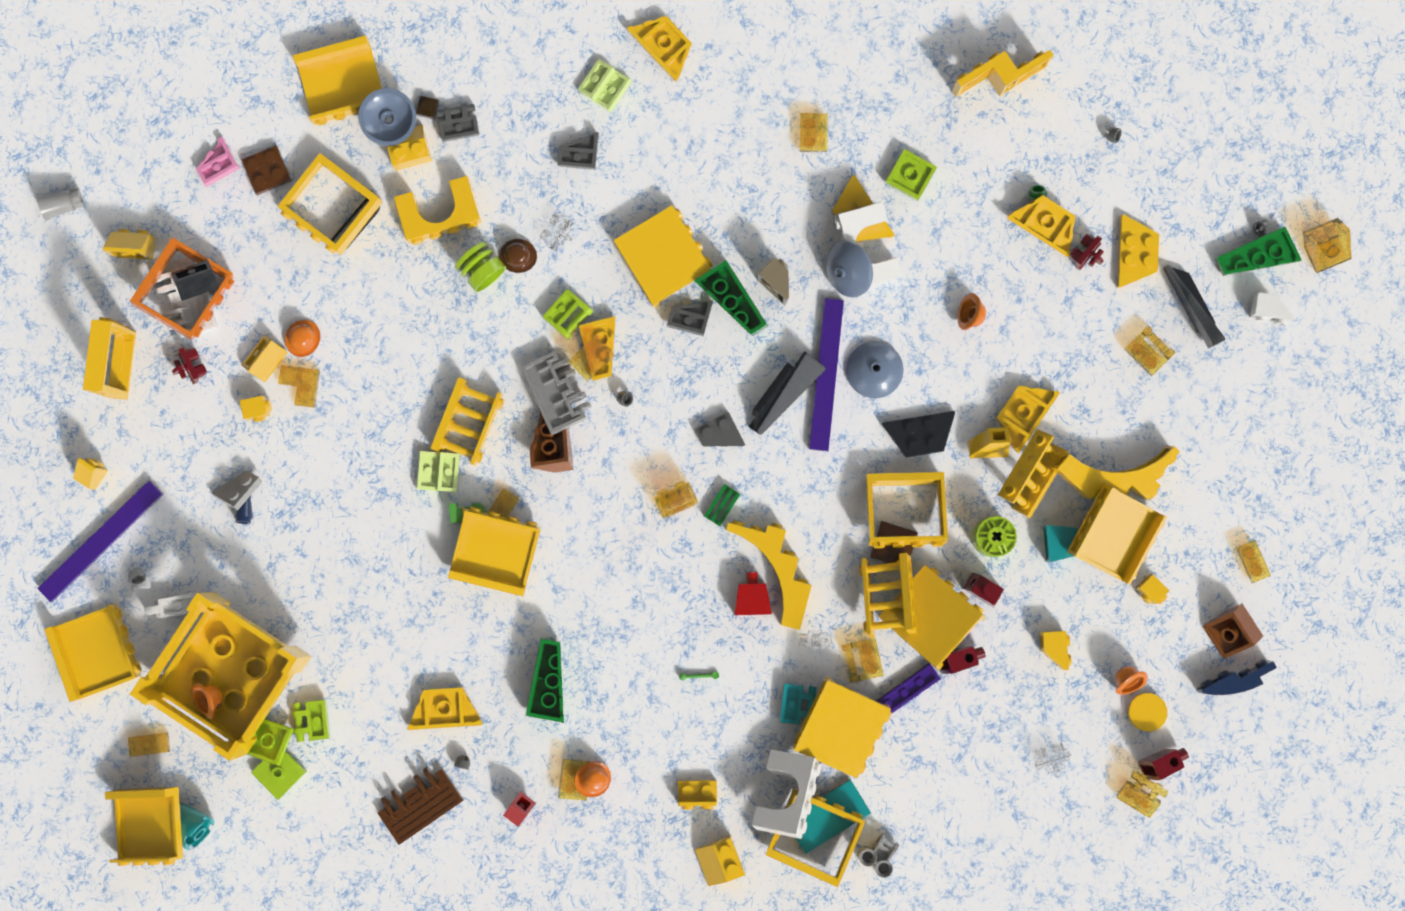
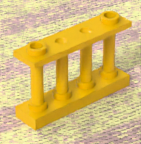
M458 377L430 449L440 453L442 449L446 448L472 458L470 464L476 466L483 458L484 453L481 451L497 410H501L505 399H503V394L497 392L496 397H492L469 388L468 382L465 379ZM468 395L492 404L489 415L462 406V403H460L462 396ZM461 413L485 422L482 433L455 424V421H453L455 414ZM455 431L479 440L475 451L449 442L446 439L448 432Z
M1039 429L1035 431L998 493L999 497L1014 504L1012 507L1014 511L1028 518H1031L1057 474L1051 467L1063 453L1069 454L1067 450L1051 443L1054 438L1052 435Z
M901 553L897 562L870 565L867 559L862 558L859 572L863 576L866 621L863 622L864 632L871 638H875V630L903 627L909 634L917 633L911 557L907 553ZM892 570L901 572V579L898 581L871 584V573ZM892 589L902 590L903 598H900V600L873 603L872 592ZM894 608L904 609V617L901 619L874 622L873 611Z

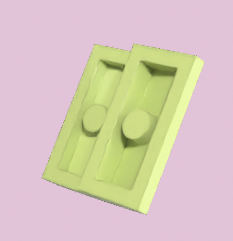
M598 59L577 90L599 106L612 112L632 81L609 64Z
M419 451L416 489L457 492L460 454Z

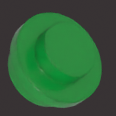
M1041 185L1032 186L1028 192V197L1031 200H1035L1041 195L1047 197V191Z

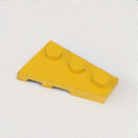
M616 316L578 325L593 381L612 377Z

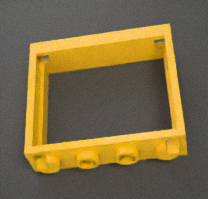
M319 153L277 207L282 210L280 214L289 221L291 218L297 222L295 225L303 232L306 229L311 232L310 237L316 242H324L326 244L324 248L332 254L337 252L339 255H342L383 202L378 196ZM322 166L369 201L336 244L289 209Z
M99 317V320H91L83 390L107 398L128 400L136 332L130 330V327L111 320V318ZM111 334H113L115 338L108 386L105 385L110 338Z
M944 472L873 473L866 475L869 546L884 548L885 545H893L894 548H902L905 545H912V547L918 548L927 544H932V547H941L947 543L948 528ZM872 486H937L940 536L875 537Z
M799 787L797 790H792L784 809L794 803L795 798L798 796ZM816 795L815 798L811 797L810 802L857 823L835 876L774 849L780 836L779 834H773L765 855L838 887L866 821L862 819L863 815L854 811L851 814L844 811L845 807L836 803L833 806L826 803L827 799Z

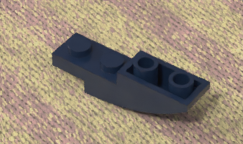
M1263 659L1256 662L1254 668L1250 670L1245 668L1239 671L1238 676L1236 672L1225 670L1217 674L1218 678L1212 681L1208 679L1200 683L1201 687L1196 690L1198 693L1209 695H1230L1245 692L1263 685L1264 683L1260 677L1277 667L1274 661Z

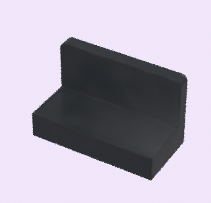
M208 260L171 273L182 301L219 288Z

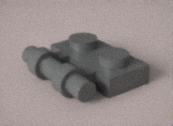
M464 103L458 107L450 108L448 106L442 110H437L438 118H446V121L439 122L443 142L480 135L476 115L469 116L468 113L476 111L474 104L467 105ZM462 114L463 116L462 118L452 119V115Z

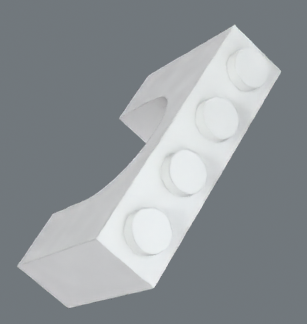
M883 202L836 214L837 219H834L837 230L841 231L842 237L839 238L840 242H856L858 234L865 227L888 221ZM896 257L872 263L873 280L871 285L902 277L899 261Z
M771 749L766 768L772 774L796 779L799 792L795 802L783 810L756 806L752 826L760 831L801 839L802 834L806 832L807 814L811 812L812 805L810 801L816 791L815 781L816 777L820 774L821 766L815 757Z

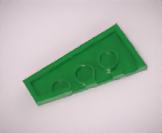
M1285 226L1215 258V261L1222 275L1226 276L1302 261Z

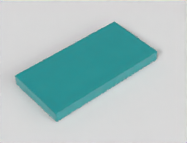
M851 779L822 796L827 799V804L832 806L834 803L845 807L844 811L851 814L854 811L863 815L862 819L871 814ZM811 803V812L807 814L806 832L802 834L801 839L796 838L804 853L807 854L852 826L855 822Z

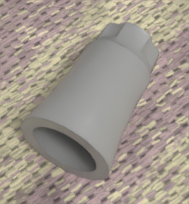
M79 189L37 195L38 206L45 221L84 206Z

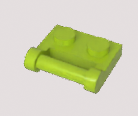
M567 288L542 318L569 340L572 336L571 333L587 315L590 316L593 313V310ZM579 306L582 311L564 329L561 325Z

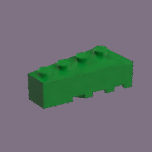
M727 260L694 280L750 335L754 336L768 327L767 322Z
M540 637L525 716L564 723L560 641Z

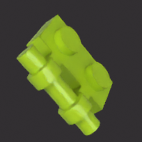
M326 699L305 702L306 710H301V702L293 703L294 711H292V717L295 719L294 735H296L297 742L305 741V733H308L309 741L330 738ZM302 716H307L308 727H303Z

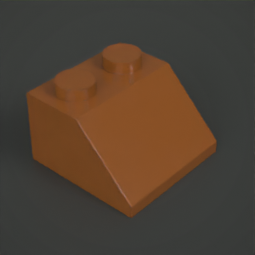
M1243 603L1223 612L1203 625V628L1223 659L1255 646L1263 637V634Z

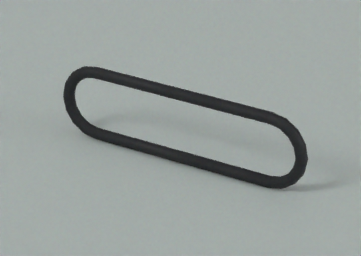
M365 199L360 204V206L354 211V213L348 218V220L332 237L331 241L334 242L335 238L339 235V233L345 228V226L357 214V212L362 208V206L368 201L367 199ZM379 206V208L376 210V212L372 215V217L368 220V222L365 224V226L361 229V231L357 234V236L353 239V241L359 236V234L365 229V227H366V226L371 222V220L376 216V214H377V213L379 212V210H380V206Z

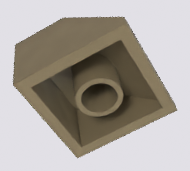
M774 257L760 271L757 280L785 306L789 300L788 266L782 259L777 260Z

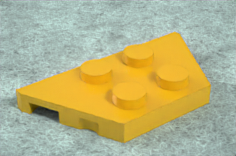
M667 16L657 18L654 21L643 22L641 25L627 27V31L677 82L692 46L689 39Z
M855 175L849 180L832 210L836 218V214L874 204ZM884 221L862 229L856 238V242L892 238L895 234L887 222Z
M1041 195L1006 217L1066 257L1070 256L1075 215L1046 196Z
M1126 215L1120 216L1117 288H1122L1158 272L1159 234Z
M1017 386L996 418L1002 428H1008L1010 443L1016 453H1020L1060 394L1059 391Z
M463 687L426 689L421 694L407 730L483 725V721Z

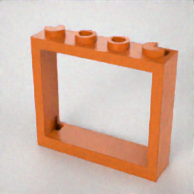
M172 237L130 299V303L132 306L193 341L195 337L198 338L204 329L202 328L205 321H210L214 314L212 310L216 305L219 306L222 303L225 290H230L235 281L233 280V273ZM176 251L197 263L208 260L213 272L224 278L190 331L143 304V301Z

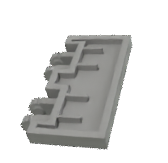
M555 351L521 366V370L551 435L586 420L587 418L583 411L591 408L590 402H585L572 408L571 404L584 399L587 395L582 391L567 398V396L575 393L568 378L574 376L576 372L575 369H569L557 375L556 371L569 366L571 361L567 358L552 365V363L559 360Z

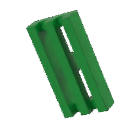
M724 484L704 517L720 527L740 494ZM727 490V495L725 496L724 500L718 507L713 517H711L710 513L712 512L713 508L719 501L724 491ZM731 494L735 495L721 519L717 521V516Z

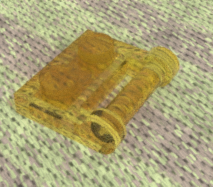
M1148 325L1124 350L1150 376H1153L1176 352L1172 348L1169 349L1152 332L1153 329ZM1145 337L1164 354L1163 357L1144 340Z
M876 638L841 645L842 651H845L850 683L884 676ZM854 648H858L863 674L860 675L857 674L852 652Z

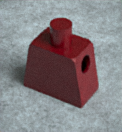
M973 572L962 588L993 608L1004 592V589L999 585Z
M966 646L953 650L942 662L941 674H954L979 665L978 660L986 657L983 647L974 648V646Z
M1185 748L1179 750L1164 749L1139 760L1138 763L1145 779L1162 780L1183 769V761L1188 759L1189 755Z

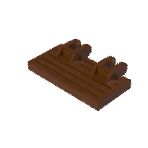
M427 767L423 769L425 776L432 784L429 788L426 787L420 776L414 775L413 779L417 786L403 795L407 801L406 804L395 789L391 791L393 799L400 807L396 811L388 798L385 796L381 798L385 808L377 814L398 845L464 801L443 768L435 773L440 781L436 780Z

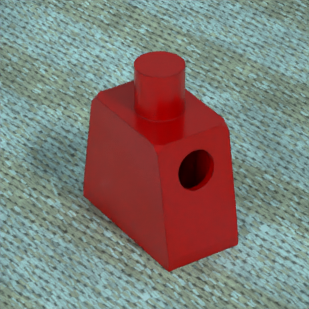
M746 572V584L738 585L735 615L772 614L766 583L758 584V572Z

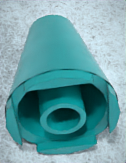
M179 801L182 846L186 850H190V846L197 847L209 835L211 831L208 828L210 824L214 826V819Z

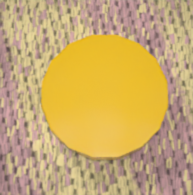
M1141 693L1136 695L1129 704L1128 717L1137 729L1153 732L1160 729L1165 723L1167 707L1159 696L1152 693Z

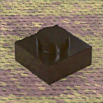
M420 96L416 115L435 120L439 100Z

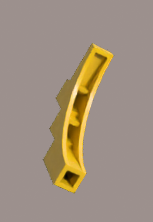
M1167 445L1157 456L1146 463L1132 469L1117 472L1094 469L1081 463L1071 454L1063 453L1051 468L1081 496L1087 499L1095 498L1104 483L1125 495L1129 493L1130 488L1141 499L1149 500L1156 496L1158 488L1161 486L1156 482V479H1160L1164 475V470L1168 465L1176 461L1180 451L1175 446Z
M734 520L732 523H728L726 531L739 535L751 542L771 563L779 579L782 591L783 612L781 625L800 630L812 585L808 584L809 580L797 577V581L793 580L799 557H795L796 553L787 550L784 553H780L786 530L782 529L783 525L772 523L771 526L767 525L765 532H762L761 527L751 525V529L743 527L744 523Z

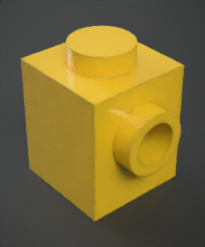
M257 396L240 400L243 419L260 422L264 421L265 417L270 416L272 405L270 400H267V397Z
M1148 574L1136 587L1142 594L1140 597L1145 603L1155 605L1163 603L1168 597L1166 594L1170 591L1153 574Z

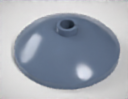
M390 88L379 89L370 93L363 100L358 114L359 124L365 136L372 142L383 146H393L405 141L412 134L417 119L416 110L411 100L404 93ZM387 117L392 118L390 123L385 122Z
M841 241L830 248L826 258V272L832 286L840 294L850 298L865 294L873 280V267L866 251L852 241Z
M877 341L867 342L857 347L850 355L846 366L847 378L852 388L860 395L874 399L883 398L894 392L900 385L904 372L903 362L898 352L890 345ZM874 365L879 366L880 370L878 372L873 370Z

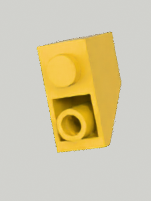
M988 428L969 440V458L1008 457L1010 447L1008 428Z
M89 457L87 459L79 458L76 463L73 479L88 489L96 490L108 470L103 468L104 464L97 459L93 460Z
M1066 631L1040 632L1041 652L1061 670H1069V666L1072 663L1071 655L1068 654L1067 646H1070V636L1067 635Z

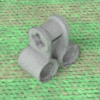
M884 833L878 837L873 848L864 846L859 849L858 858L864 866L870 867L874 865L875 872L879 877L887 878L893 872V866L889 859L895 854L899 844L885 837L886 834ZM865 852L872 853V858L869 861L862 859V855ZM882 863L888 864V869L885 872L878 870L879 865Z

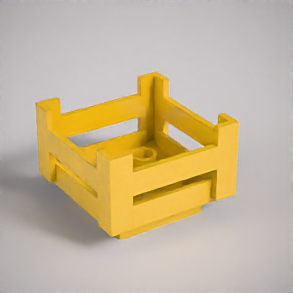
M216 592L196 593L186 608L189 611L146 677H140L129 695L144 705H153L213 745L215 752L231 761L247 755L257 740L254 734L293 675L302 672L312 656L296 645H286L230 608L231 602ZM205 612L163 675L160 674L200 613ZM196 683L204 686H215L222 694V705L214 711V717L211 719L201 713L191 697L192 686ZM167 699L175 705H177L178 707H180L181 709H183L184 711H186L187 713H189L190 715H192L193 717H195L196 719H198L199 721H201L202 723L206 724L207 726L221 734L222 736H224L225 738H227L229 741L223 740L213 732L209 731L208 729H206L205 727H203L202 725H200L199 723H197L196 721H194L193 719H191L190 717H188L187 715H185L184 713H182L181 711L167 703Z

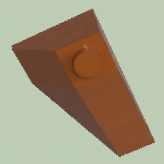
M540 411L539 422L534 431V440L530 446L531 468L553 473L573 470L569 428L551 435Z

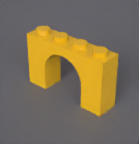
M468 176L449 181L455 207L451 216L440 223H431L421 217L413 192L394 197L405 238L409 244H421L424 239H438L442 237V234L448 232L449 234H455L460 232L462 228L472 229L477 227L479 223H482Z

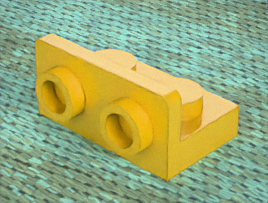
M717 780L678 781V806H682L683 810L694 809V806H702V809H713V806H717Z

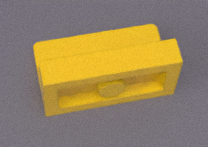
M263 335L241 366L263 382H266L286 356L287 351Z

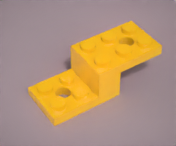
M1051 50L1045 53L1040 51L1033 57L1034 59L1031 62L1025 61L1016 68L1006 51L1000 54L996 52L989 57L988 62L984 64L980 62L973 67V71L969 74L964 72L958 76L952 93L955 97H958L988 78L998 95L1001 96L1046 68L1054 55Z

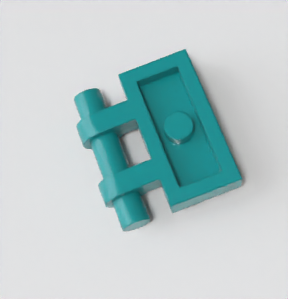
M784 683L780 722L799 724L800 717H806L816 697L817 687L809 686L808 693H803V685ZM802 699L807 700L806 711H801Z

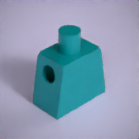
M1053 525L1043 526L1046 562L1074 557L1067 550L1078 531L1077 528Z

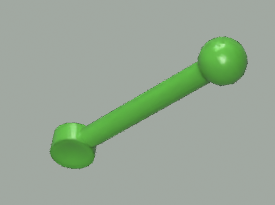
M717 671L710 674H679L680 680H685L686 678H719Z

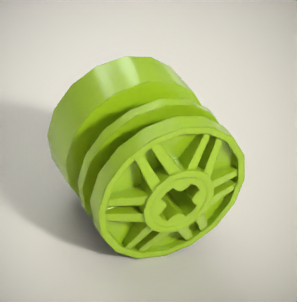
M485 242L470 248L455 264L456 270L458 272L462 271L461 275L463 278L470 276L467 282L476 293L489 287L506 270V266L498 257L490 259L494 252L488 249L489 246Z
M1000 516L988 517L979 521L973 528L971 535L972 544L976 551L987 557H999L1008 554L1014 548L1017 540L1016 529L1013 524ZM992 533H999V540H992Z

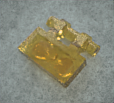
M1133 771L1131 778L1136 780V782L1133 784L1127 780L1116 794V798L1150 818L1161 805V800L1156 797L1161 795L1165 798L1168 795V791L1160 783H1154L1149 780L1145 774ZM1144 785L1147 788L1151 789L1150 793L1141 789L1142 786Z

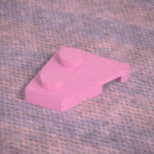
M222 136L217 140L219 143L213 151L210 150L205 160L196 168L206 187L239 169L234 156Z

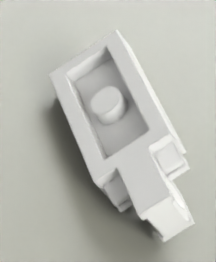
M196 593L158 599V601H154L155 606L144 608L145 615L156 614L157 618H168L188 614L189 611L186 608Z

